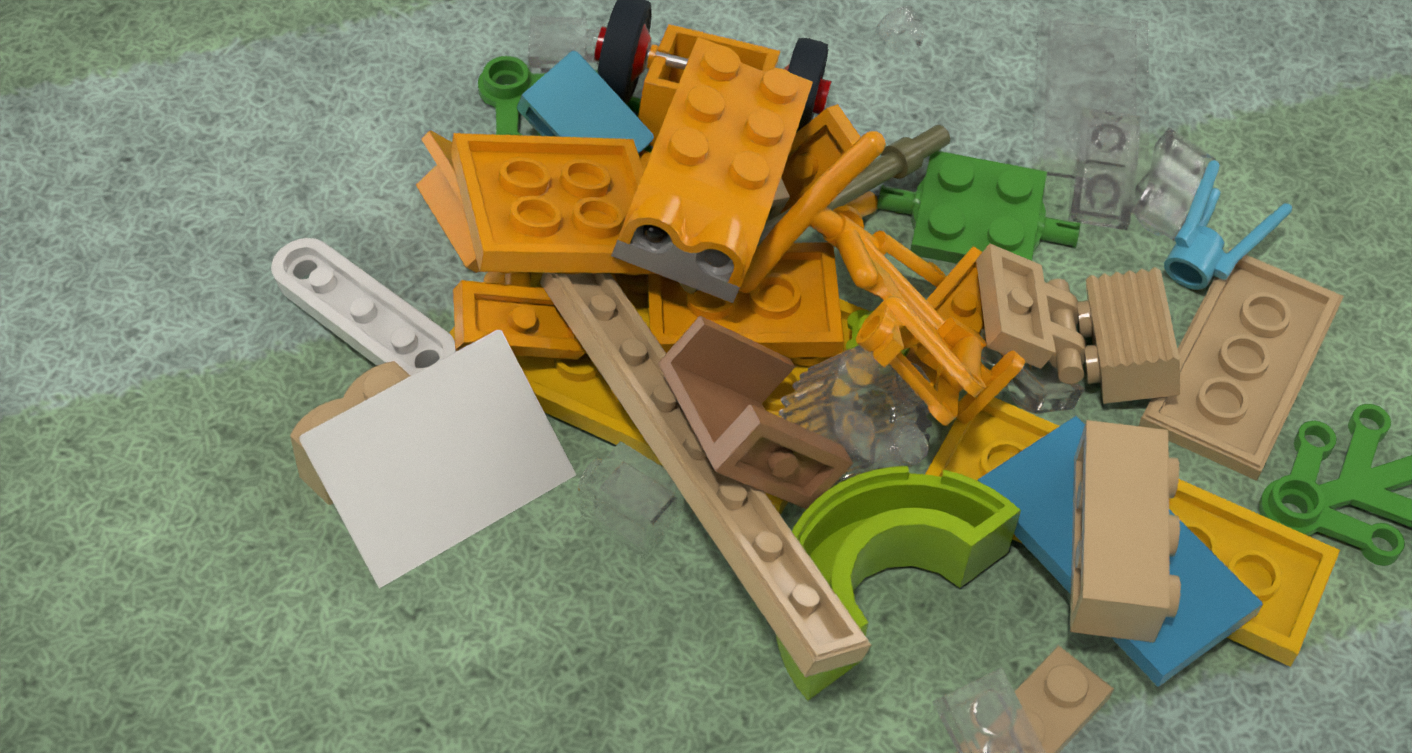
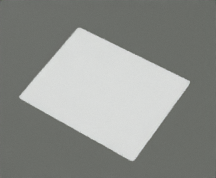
M496 330L307 431L299 438L378 588L385 586L576 476L567 455L501 330Z

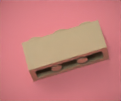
M1086 420L1074 456L1070 632L1154 643L1165 618H1175L1177 614L1181 583L1179 576L1170 575L1169 557H1174L1178 548L1180 520L1179 516L1169 515V498L1173 499L1177 491L1178 458L1169 457L1168 430Z

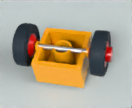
M617 0L607 27L602 26L600 29L594 53V61L599 62L597 73L626 104L632 98L639 77L645 71L646 65L649 68L643 84L638 118L653 133L654 138L649 144L653 147L698 36L716 44L729 47L738 54L741 63L764 72L777 68L780 56L779 50L668 24L660 45L652 44L651 46L652 39L649 33L652 8L651 2L647 0ZM809 38L798 39L791 61L784 68V70L813 82L797 132L813 120L814 114L819 115L825 110L832 82L823 79L829 51L828 44Z

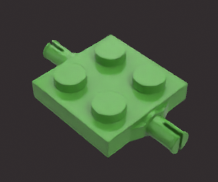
M937 151L930 155L926 176L918 185L916 192L881 185L877 209L879 210L884 209L912 215L911 223L914 230L910 249L919 257L958 264L973 246L983 252L989 244L1032 261L1033 252L1039 246L1040 240L1076 247L1081 225L1080 222L1075 223L1045 217L1046 210L1042 198L1047 171Z

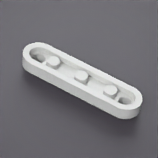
M315 238L297 239L283 246L274 256L271 271L282 294L378 366L395 361L412 376L457 352L455 350V341L450 333L323 241ZM310 274L309 278L302 279L304 276Z

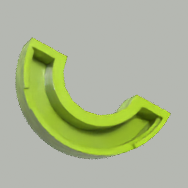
M895 466L858 474L830 488L804 511L795 524L792 533L866 636L869 622L856 604L853 591L866 577L886 568L915 566L939 573L961 588L1008 553L1021 510L996 490L962 474L943 470L942 477L909 473L908 466ZM776 635L778 648L786 670L807 701L860 663L856 662L805 677Z

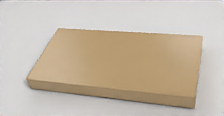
M1245 255L1235 265L1226 280L1218 277L1214 278L1178 347L1180 395L1151 398L1138 426L1168 430V440L1257 481L1344 296Z

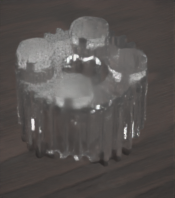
M861 346L846 350L809 367L808 371L800 374L801 380L794 382L793 388L795 392L781 398V403L785 408L779 410V416L843 445L851 458L852 466L832 487L853 476L875 469L895 466H908L911 468L921 462L928 454L927 441L930 440V435L926 432V429L932 427V422L926 417L930 413L928 407L925 406L924 401L890 364L886 367L882 366L874 359L873 351L867 352ZM911 363L930 383L923 369L919 365Z

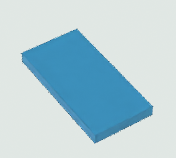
M1077 416L977 480L996 490L1021 510L1014 535L1070 594L1074 456L1085 426ZM1169 509V515H1175V514ZM1181 520L1178 548L1175 556L1169 557L1170 575L1179 576L1181 583L1180 602L1175 618H1165L1154 643L1111 637L1157 687L1257 616L1263 605Z

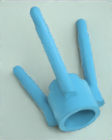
M1215 160L1210 161L1200 181L1186 220L1174 239L1176 244L1164 262L1166 273L1180 285L1195 290L1204 289L1213 276L1226 280L1235 265L1292 212V206L1288 203L1282 204L1227 254L1224 253L1223 247L1225 243L1223 238L1216 231L1207 227L1220 197L1219 189L1213 188L1220 164Z

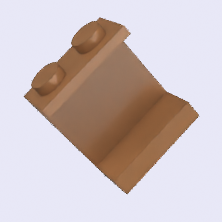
M699 316L659 361L658 365L715 472L807 509L852 466L853 462L843 445L766 411L762 405L768 396L795 368L790 358Z

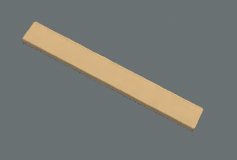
M543 272L540 284L803 675L808 677L862 661L871 647L870 642L766 494L761 490L715 472L658 365L659 361L666 355V352L610 273H578L571 275Z

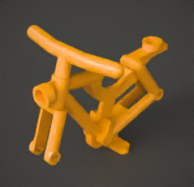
M869 131L861 136L816 180L759 244L739 291L749 293L756 289L791 245L811 226L821 233L827 242L838 249L855 285L884 300L865 319L857 334L856 343L867 352L873 351L874 359L882 366L886 367L890 364L926 403L929 412L941 424L948 426L955 418L962 424H967L1021 371L1025 364V359L1013 350L1004 355L990 370L986 368L981 362L982 349L987 345L984 338L973 328L965 326L952 316L945 320L884 255L886 253L890 254L936 287L946 278L944 272L934 263L926 262L884 231L879 230L873 235L866 231L862 216L855 208L839 206L831 210L827 207L885 149L886 142L883 135L877 131ZM919 342L922 344L915 353L920 361L937 371L935 388L900 352L901 350L913 347ZM964 389L967 394L958 402L959 392Z

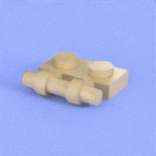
M989 244L976 259L987 348L995 350L1003 356L1014 350L1025 359V363L1040 369L1050 361L1051 365L1057 368L1058 378L1065 384H1074L1082 380L1084 377L1083 364L1085 362L1086 344L1085 339L1076 329L1079 311L1078 300L1075 295L1070 293L1068 282L1063 279H1053L1046 283L1044 282L1041 264Z

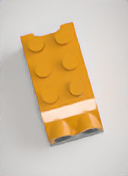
M698 36L611 256L733 303L763 232L813 82L781 68H772L766 72L741 63L738 54L729 47L716 44Z

